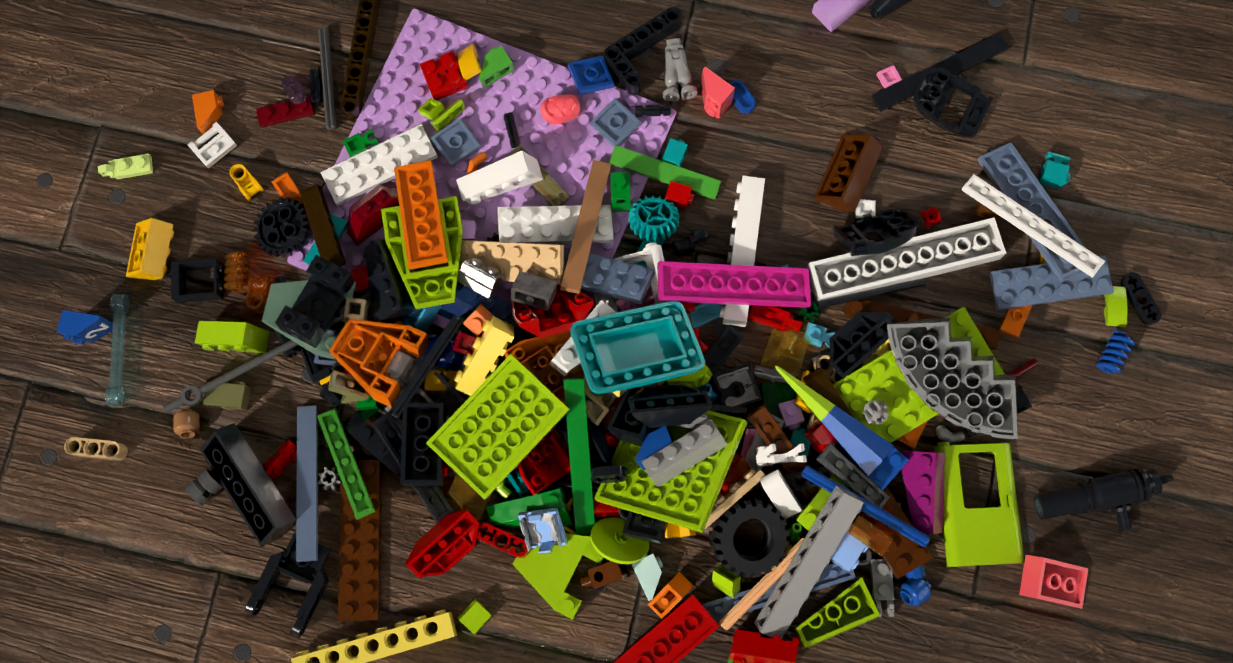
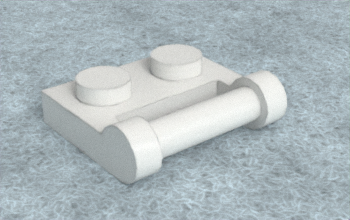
M217 122L212 124L213 127L197 140L187 144L208 169L237 146ZM219 132V134L216 137H214L201 149H198L201 145H203L205 142H207L210 138H212L215 134Z

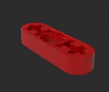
M481 523L479 525L477 538L482 542L517 558H525L529 554L525 540L488 523ZM488 528V531L491 534H493L494 537L491 538L490 536L485 535L483 538L481 530H486ZM502 535L507 536V544L499 546L497 543L498 538ZM513 539H515L513 541L515 545L521 546V544H523V547L525 548L524 552L520 551L519 554H517L518 550H516L514 547H511Z

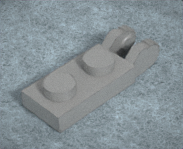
M885 559L870 560L872 598L880 614L879 617L882 615L880 600H887V613L889 617H894L892 570Z

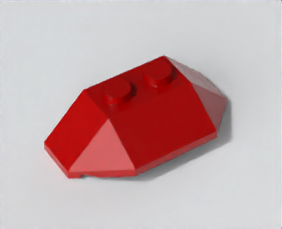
M467 509L446 515L416 542L405 563L406 566L418 578L445 574L475 547L480 523Z

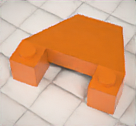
M349 319L330 348L329 353L374 400L392 408L401 393L399 383L388 378L403 352L421 359L430 343L427 333L412 326Z

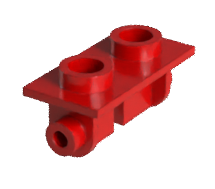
M290 439L284 440L283 444L276 450L279 454L278 457L273 454L263 464L266 473L274 479H277L297 457V446Z

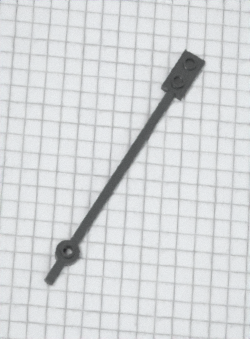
M370 292L357 299L367 300L369 303L368 315L372 314ZM345 305L338 309L339 315L332 319L327 330L341 322L347 323L348 320L344 318ZM290 340L199 388L192 385L187 386L182 390L180 398L164 405L163 409L168 413L183 404L197 405L201 402L204 393L299 344ZM192 393L196 394V397L194 399L190 398V395Z

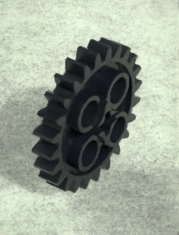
M279 197V201L273 199L272 205L267 202V209L261 208L262 215H256L260 218L259 221H254L258 225V227L253 229V231L257 232L254 236L255 239H258L256 244L261 246L260 249L271 256H281L283 258L286 257V254L292 256V250L299 252L298 246L304 247L302 241H308L305 235L311 233V231L307 230L310 224L307 222L308 217L304 205L289 197H286V199Z

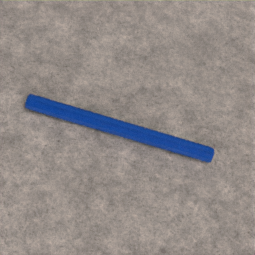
M806 466L802 471V477L830 493L833 492L837 485L855 494L809 466ZM855 494L864 502L861 509L862 512L922 547L928 544L929 536Z

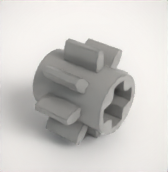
M871 400L864 406V418L869 424L873 422L875 424H882L888 418V406L882 400L879 403L876 400Z
M324 467L325 472L322 474L318 473L321 477V481L318 484H324V490L326 491L330 487L336 491V486L342 484L339 473H336L337 468L333 467L330 471L327 467ZM329 475L334 476V478L331 479V483L327 482V480L330 479Z

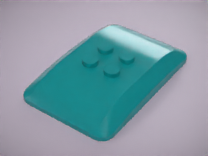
M669 301L577 321L572 324L570 329L588 386L596 394L621 391L677 378L700 371L705 364L704 356L685 308L678 301Z

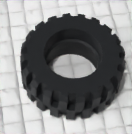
M743 496L742 499L734 503L710 525L713 529L709 531V538L712 540L709 544L715 552V557L733 573L741 574L743 577H750L751 574L759 577L763 571L766 574L771 572L772 566L778 567L781 563L779 562L781 556L785 558L787 552L784 550L785 547H789L790 543L786 536L790 535V531L785 526L787 525L786 519L781 516V512L773 507V505L757 497ZM749 519L760 520L764 525L762 543L752 552H737L733 545V537L738 526Z

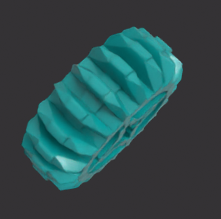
M652 195L651 198L645 196L643 200L638 199L637 203H633L629 211L628 222L631 230H634V234L639 235L640 239L645 237L647 242L650 239L656 242L657 239L663 241L665 237L670 238L671 234H675L679 226L680 216L673 202L668 203L667 199L663 200L661 196L654 198Z

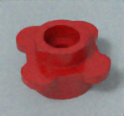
M931 207L926 211L922 210L920 213V217L925 222L924 226L927 228L942 222L936 207Z

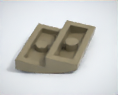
M584 374L582 377H584L587 418L595 425H599L617 396L613 392L604 394L592 392Z

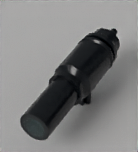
M1129 469L1091 478L1087 484L1081 482L1075 487L1035 495L1034 505L1041 520L1071 513L1073 515L1092 512L1094 508L1099 512L1111 509V512H1116L1120 531H1127L1132 529L1128 510L1132 509L1131 503L1136 502L1138 504L1149 501L1154 495L1161 494L1162 484L1173 481L1174 477L1172 475L1159 476L1154 469Z

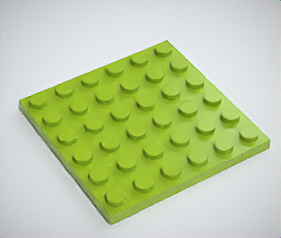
M712 411L704 413L708 416L707 419H712L719 429L727 446L659 487L651 480L647 471H643L635 460L641 447L620 440L612 457V464L625 466L628 469L627 480L623 482L601 483L594 499L597 502L703 533L746 428V420ZM666 426L673 435L674 441L691 432V430L678 426Z

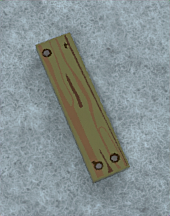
M520 144L506 157L513 155L519 151H524L527 154L529 153ZM539 165L543 180L531 185L551 206H562L570 197Z

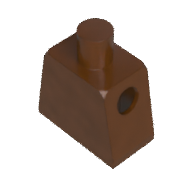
M610 561L589 569L588 575L580 577V582L583 589L591 586L594 589H598L630 576L625 564Z

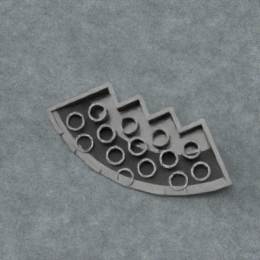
M950 318L923 319L887 324L889 342L897 366L903 373L908 385L926 405L951 423L967 428L972 432H979L996 438L1018 439L1016 375H995L994 356H973L972 337H951Z

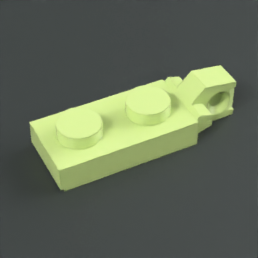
M143 154L108 161V164L98 166V173L103 177L110 176L116 179L153 173L152 156L150 154Z

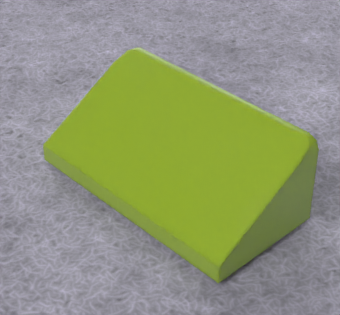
M456 99L437 117L431 120L430 124L437 131L442 130L465 110L463 101Z

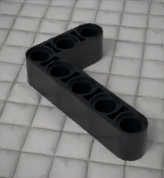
M668 8L605 49L604 55L608 68L629 94L637 95L642 91L641 75L630 60L681 28V11L678 8Z

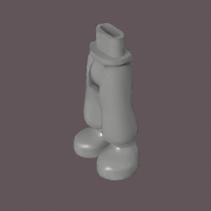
M679 38L669 39L666 41L667 47L665 48V84L668 88L663 91V98L671 102L679 101L678 84H680L682 100H689L697 96L698 92L697 88L691 85L692 77L688 68L684 46L681 45V39Z

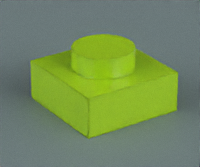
M429 98L418 111L420 115L433 120L445 108L441 102Z

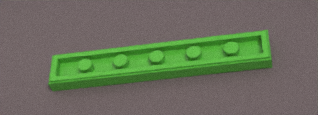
M617 145L614 147L609 162L613 166L666 184H670V181L690 186L693 193L714 200L721 183L720 180Z
M336 408L317 415L355 518L358 520L376 512Z

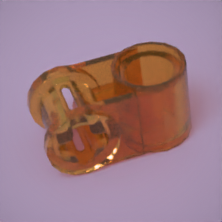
M249 277L246 304L255 313H263L272 284L271 277ZM260 300V303L254 306L255 301Z

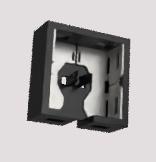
M750 363L712 376L717 393L721 392L720 402L722 406L748 407L763 400Z

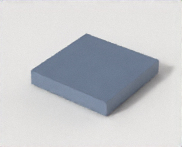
M616 98L590 122V126L613 147L615 145L620 146L642 125V121Z
M458 118L430 137L432 143L451 168L482 148L461 118Z

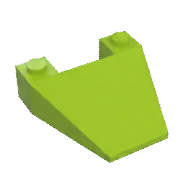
M565 533L568 541L567 545H562L559 548L558 544H554L550 553H538L540 546L530 549L529 554L525 558L516 557L513 565L555 611L573 620L583 601L565 591L583 556L600 565L604 557L594 549L590 536ZM522 545L521 549L519 550V552H520V551L524 552L525 548L523 547V545Z

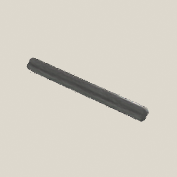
M320 28L318 34L326 128L328 130H335L337 123L329 31L327 28Z

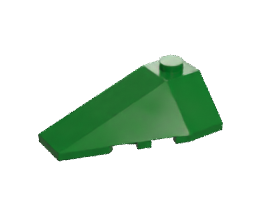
M562 486L541 491L536 495L530 494L486 506L492 526L520 527L519 512L558 508L563 527L572 525Z

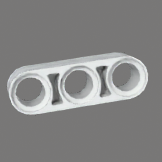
M779 470L760 478L765 492L775 507L781 512V516L788 519L803 511L797 497Z

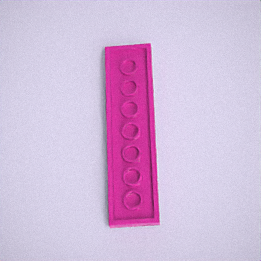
M665 261L657 263L658 301L805 308L811 306L809 269Z

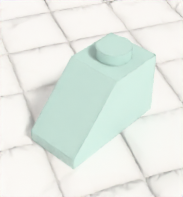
M654 554L632 564L648 601L653 599L662 573L660 568L663 567L659 556L655 557Z

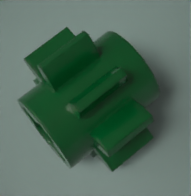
M816 299L811 302L809 308L812 309V312L810 314L807 313L808 308L799 307L802 310L797 314L798 316L802 315L804 318L803 322L810 320L813 323L814 316L817 318L821 316L817 312L820 309H818Z

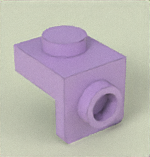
M796 399L778 404L782 420L785 421L783 429L795 430L800 428V424L805 421L801 408L795 404Z

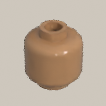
M190 408L181 409L173 417L174 432L181 438L194 437L200 430L199 414Z

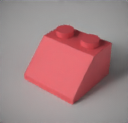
M704 67L701 81L704 109H706L710 116H715L719 119L732 104L735 88L707 67Z

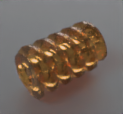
M231 252L225 255L227 261L225 262L226 269L224 273L227 276L224 277V281L227 283L224 284V289L235 293L248 292L243 286H248L249 283L243 281V279L249 278V275L244 274V272L250 269L244 266L250 263L249 260L244 259L250 256L249 253Z

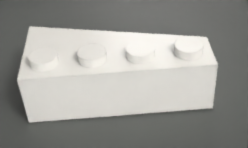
M519 151L463 176L456 181L462 200L473 205L480 203L482 200L541 181L543 177L537 159L524 151Z
M601 300L586 319L617 312ZM572 336L549 363L563 376H566L581 365Z

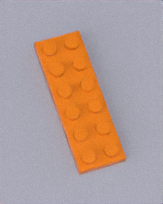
M432 161L394 167L409 269L447 263V251Z

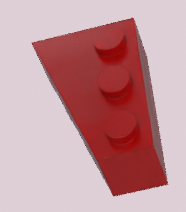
M736 629L732 636L728 659L733 660L734 663H796L799 638H793V641L780 640L781 637L778 635H774L773 639L762 637L761 633Z

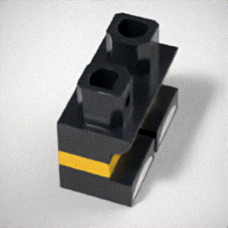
M327 367L310 377L314 384L323 388L320 392V397L327 400L330 406L333 405L334 408H337L345 403H341L342 394L328 390L330 374L333 370Z

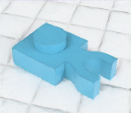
M808 322L802 342L818 347L825 343L830 348V338L835 333H826V327Z

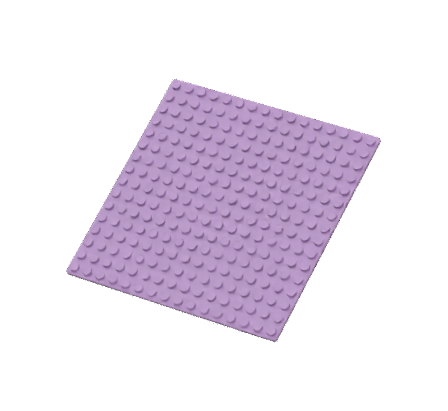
M413 9L349 137L357 133L362 137L368 130L372 129L374 135L369 140L376 138L380 144L422 124L438 158L432 160L438 199L457 196L461 221L474 220L476 222L475 240L487 241V237L491 238L494 232L499 234L498 207L551 206L531 184L482 200L478 204H469L461 198L456 180L468 175L469 162L480 152H484L487 156V160L478 166L477 170L506 158L515 149L511 148L504 120L505 113L512 112L514 115L521 146L532 157L537 159L538 164L570 197L562 206L582 205L593 160L609 163L614 147L590 126V122L615 98L634 115L635 106L643 105V107L645 105H660V107H663V105L638 95L629 94L626 90L615 86L614 88L579 95L569 68L418 9ZM474 44L480 59L478 62L482 69L485 54L492 48L502 46L513 63V72L485 88L481 86L479 80L480 73L466 80L468 89L437 100L443 104L445 109L456 99L463 101L465 110L449 124L461 118L482 147L451 168L430 140V137L439 131L430 124V119L420 115L418 111L429 98L433 99L419 64L434 59V61L439 60V56L454 51L458 61V52ZM575 94L581 109L580 115L577 118L565 123L551 125L542 117L540 106L544 100L555 95ZM671 108L670 116L660 114V116L643 115V117H637L642 121V125L619 147L657 159L676 117V110ZM345 146L335 165L350 158ZM367 146L366 148L368 150L374 146ZM613 165L610 168L602 205H611L614 240L613 243H592L590 249L591 254L613 259L629 223V212H612L611 173L630 172L631 208L633 203H637L649 178ZM396 179L382 185L396 186ZM326 183L322 189L330 214L332 213L347 222L350 207L370 192L368 191L337 206ZM384 226L358 246L349 237L346 228L339 239L346 260V265L342 266V268L351 272V269L366 265V259L363 257L365 247L369 245L371 240H385ZM307 227V230L311 231V233L305 235L308 241H302L304 247L299 245V252L292 250V256L289 255L287 259L289 264L305 271L309 265L305 264L303 260L315 241L311 227ZM572 244L561 245H564V247L571 248ZM502 281L496 297L512 304L511 287L514 282ZM368 289L358 293L364 295L370 292V290ZM580 290V292L587 294L593 301L595 300L593 292ZM436 314L431 323L445 329L450 320Z

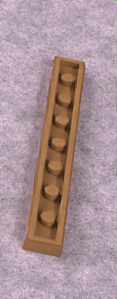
M593 160L560 290L580 294L611 168L609 163Z

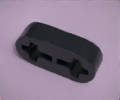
M621 465L595 467L591 470V481L599 484L623 482L627 480L628 469Z

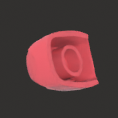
M575 94L549 97L540 106L542 117L551 125L573 120L581 112L580 103Z

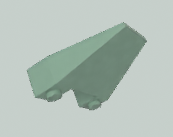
M308 280L271 284L262 322L311 353L335 359L329 353V350L338 335L325 332L317 347L314 348L281 331L275 323L285 305L290 308L293 307ZM354 282L350 291L348 292L347 296L342 302L343 305L346 304V298L353 297L356 282ZM316 300L312 304L314 309H320L323 306V302L320 300Z

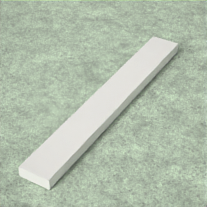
M975 174L963 186V192L1092 278L1104 264L1105 260Z

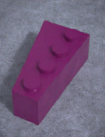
M899 451L909 460L902 468V474L913 527L926 534L943 533L945 453Z

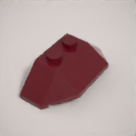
M379 184L350 207L347 234L357 246L383 227L381 209L399 206L397 186Z

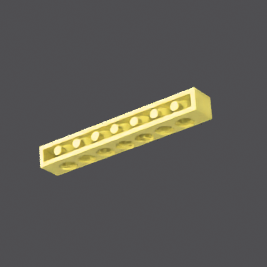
M444 609L434 612V617L426 618V615L414 618V623L407 624V621L396 623L395 628L390 630L387 627L376 629V634L370 636L366 632L356 635V640L349 641L346 638L336 641V646L329 647V644L316 647L317 651L312 653L309 650L298 652L297 657L292 658L291 661L292 663H312L313 658L317 657L320 663H367L455 637L457 632L452 612L446 613ZM431 622H435L438 626V630L434 634L428 629ZM411 628H415L418 631L416 639H412L409 636ZM393 633L396 634L399 639L396 645H393L390 642V636ZM373 639L377 640L379 643V647L376 651L372 650L370 647V643ZM354 645L359 648V654L356 657L351 654V648ZM334 651L339 653V660L337 662H334L331 658Z

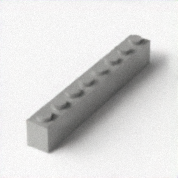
M836 485L754 623L761 633L772 638L774 635H778L781 637L780 640L787 634L789 626L794 618L798 616L801 606L808 599L810 591L819 581L822 571L829 564L830 558L835 550L839 548L842 538L849 531L851 523L862 509L864 502L855 494Z

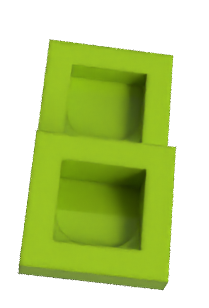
M1112 286L1114 293L1104 295L1106 306L1103 311L1106 326L1126 327V288Z

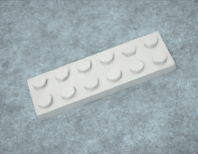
M422 124L320 173L335 204L339 206L374 189L379 184L382 185L395 179L394 167L432 161L438 158Z
M582 205L498 207L499 242L572 244ZM601 205L592 243H613L611 205Z

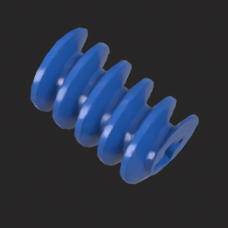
M1120 331L1112 332L1113 336L1109 338V343L1106 344V349L1102 352L1103 356H1100L1099 363L1096 364V367L1105 373H1121L1122 370L1118 366H1125L1121 359L1128 360L1129 358L1124 353H1131L1132 349L1128 346H1135V342L1127 334Z

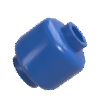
M922 578L907 580L901 585L900 596L907 605L919 606L931 597V585L926 579Z

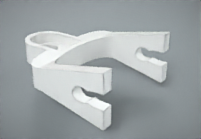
M771 444L769 447H757V467L776 463L807 462L806 455L798 456L799 452L805 450L804 444H799L784 454H770L776 451L775 444Z

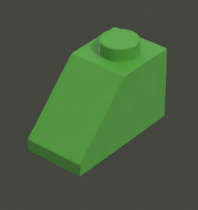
M502 46L492 48L485 54L482 72H480L479 76L482 88L514 71L513 63Z

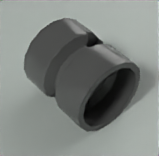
M207 468L197 476L198 480H192L185 487L188 495L202 506L211 499L212 493L216 494L223 488L216 475Z

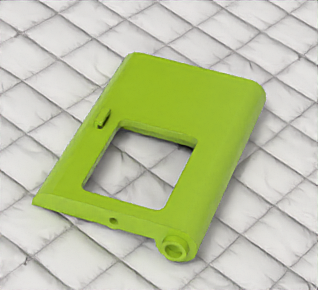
M950 442L937 443L938 446L934 447V452L945 453L943 537L947 567L1024 563L1010 443L950 445ZM992 452L994 454L1000 497L999 507L965 508L958 457L960 453Z

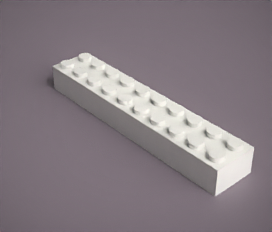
M990 218L913 237L903 245L880 254L851 256L850 253L810 262L807 269H809V279L817 304V301L923 279L1000 260L1006 254L995 218Z

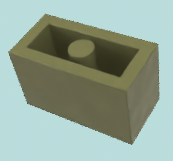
M233 381V384L225 382L205 393L203 405L210 408L247 411L251 388L242 381Z

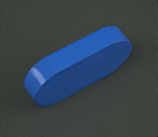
M732 80L729 84L735 88L733 103L741 113H751L756 104L754 97L742 81Z

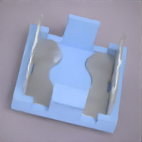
M558 508L519 512V524L525 536L528 552L530 549L540 546L538 553H550L554 544H558L559 548L562 545H567L568 541Z

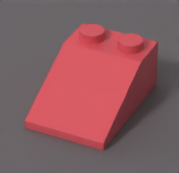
M1026 555L1019 595L1082 609L1088 568L1048 558Z

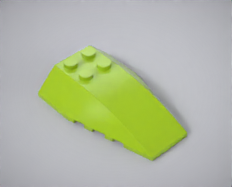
M457 196L438 199L448 262L412 270L408 267L400 206L381 209L387 247L415 309L455 302L463 233Z

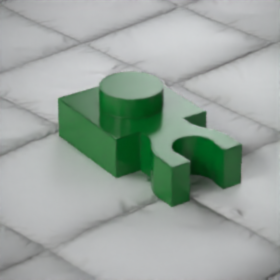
M372 129L368 130L362 137L357 133L342 141L350 158L366 151L367 146L379 144L376 138L369 140L374 135Z

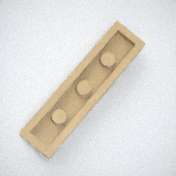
M760 469L748 470L743 474L744 478L739 483L735 482L728 488L729 492L724 496L720 495L717 497L705 529L760 481V478L765 476Z

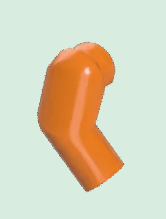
M480 152L470 160L467 174L477 171L478 166L487 160L484 152Z

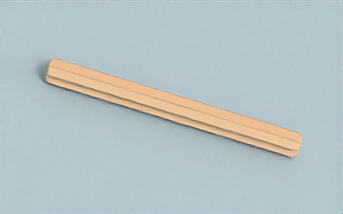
M804 538L786 554L785 558L779 561L781 563L778 567L774 566L772 571L766 574L719 621L725 630H729L783 575Z

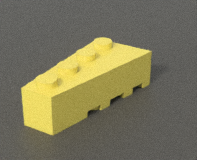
M492 316L490 321L486 320L482 328L484 332L481 338H476L472 346L475 348L472 354L468 353L463 363L465 365L463 371L459 370L454 379L456 381L455 389L470 396L490 376L488 373L494 372L499 361L497 357L499 355L503 357L507 350L508 342L511 343L514 339V326L495 316Z

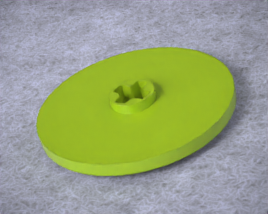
M611 517L595 523L591 530L590 540L594 549L604 558L619 564H634L644 559L647 555L649 541L625 536L622 533L626 520Z

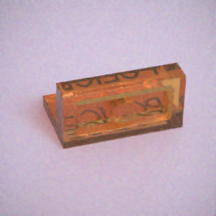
M861 514L848 531L849 534L880 556L884 555L894 540V537Z

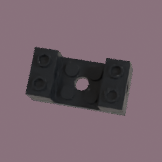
M315 255L306 270L309 280L293 307L290 308L285 305L275 321L281 331L314 348L317 347L355 282L351 272L318 255ZM314 301H322L323 306L320 309L312 308Z

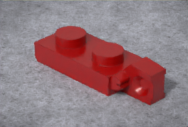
M752 305L747 318L783 332H789V329L799 332L802 326V322L793 319L794 315H791V312L774 306Z

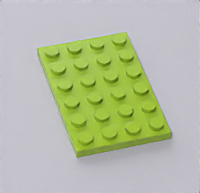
M510 354L426 444L486 500L570 409Z

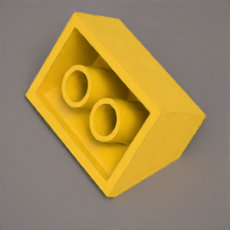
M154 218L136 223L126 277L158 280L165 276L167 266H165L166 260L170 255L169 244L174 235L172 230L173 224Z

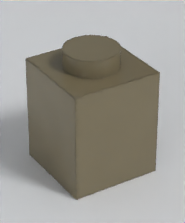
M346 298L344 318L346 320L367 321L369 309L367 300Z

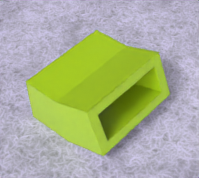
M720 564L713 570V587L734 599L741 590V576Z
M474 599L458 616V619L473 634H476L493 615L479 601Z

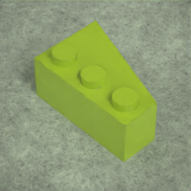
M199 321L195 343L201 345L202 349L214 351V348H217L221 351L235 350L239 352L266 353L269 331L247 322Z

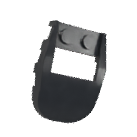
M932 68L926 71L920 78L914 92V104L921 115L941 129L973 138L977 134L993 97H985L980 93L981 89L978 86L971 85L961 75L955 76L950 74L948 70ZM953 88L971 97L958 126H953L939 119Z
M888 209L880 211V215L872 217L869 213L863 215V219L856 222L852 219L846 221L847 225L833 226L834 237L838 238L847 247L851 256L880 254L897 248L912 239L917 232L918 220L907 210ZM873 231L882 241L876 243L874 240L869 241L862 233Z

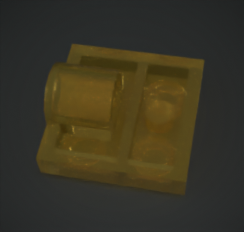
M772 329L760 366L772 369L775 366H779L786 372L795 373L794 377L797 378L809 341L789 331L782 332Z

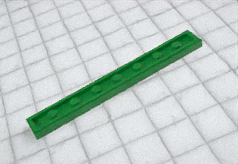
M584 377L568 378L563 380L565 405L570 409L566 414L575 531L576 535L591 534V530L595 525Z

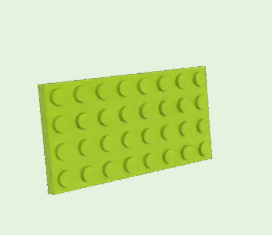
M961 307L945 317L951 319V337H972L973 356H994L965 307ZM892 349L850 373L844 379L833 383V386L854 419L889 443L939 414L926 405L908 385L903 373L897 366ZM994 357L995 375H1004L1005 373ZM876 400L879 403L882 400L888 406V418L882 424H875L874 422L869 424L864 418V406L869 401Z

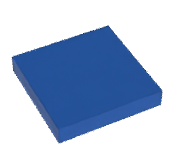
M603 55L568 63L569 71L579 95L614 88V81Z

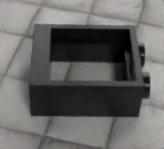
M217 258L171 262V299L177 303L223 299V293L226 290L225 283L223 282V275H225L224 264ZM214 268V292L186 294V271Z

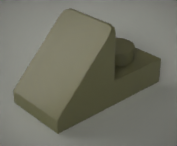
M335 370L330 374L328 390L342 394L341 403L368 399L369 394L351 375Z

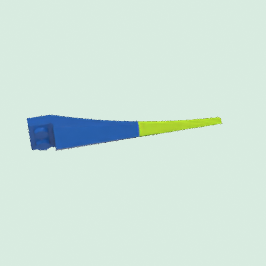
M775 366L780 375L823 423L859 469L883 490L909 460L888 441L781 367Z

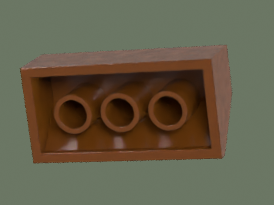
M842 134L814 199L840 211L855 212L883 146L872 135Z

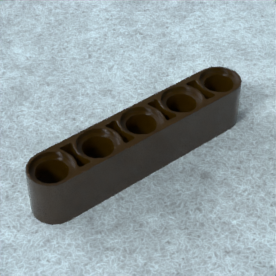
M316 184L300 191L320 257L340 267L346 265V260L320 185Z
M818 368L803 378L805 385L853 417L823 369Z

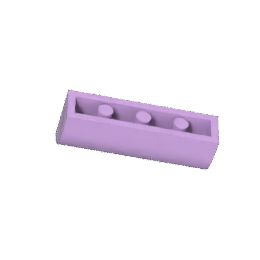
M818 0L813 6L812 13L832 32L871 0Z

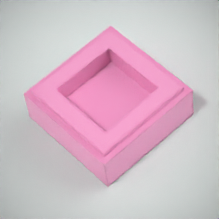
M894 65L876 74L884 89L902 81Z

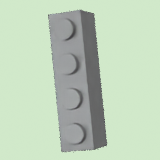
M711 419L642 461V464L651 480L659 487L727 446V443Z

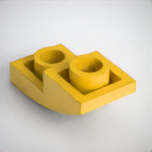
M474 44L458 52L459 67L465 80L482 72L478 62L480 59Z

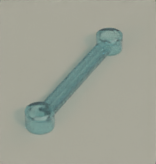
M113 294L110 301L111 309L114 312L110 383L105 392V401L108 406H122L125 400L122 388L126 312L129 311L130 301L127 294Z

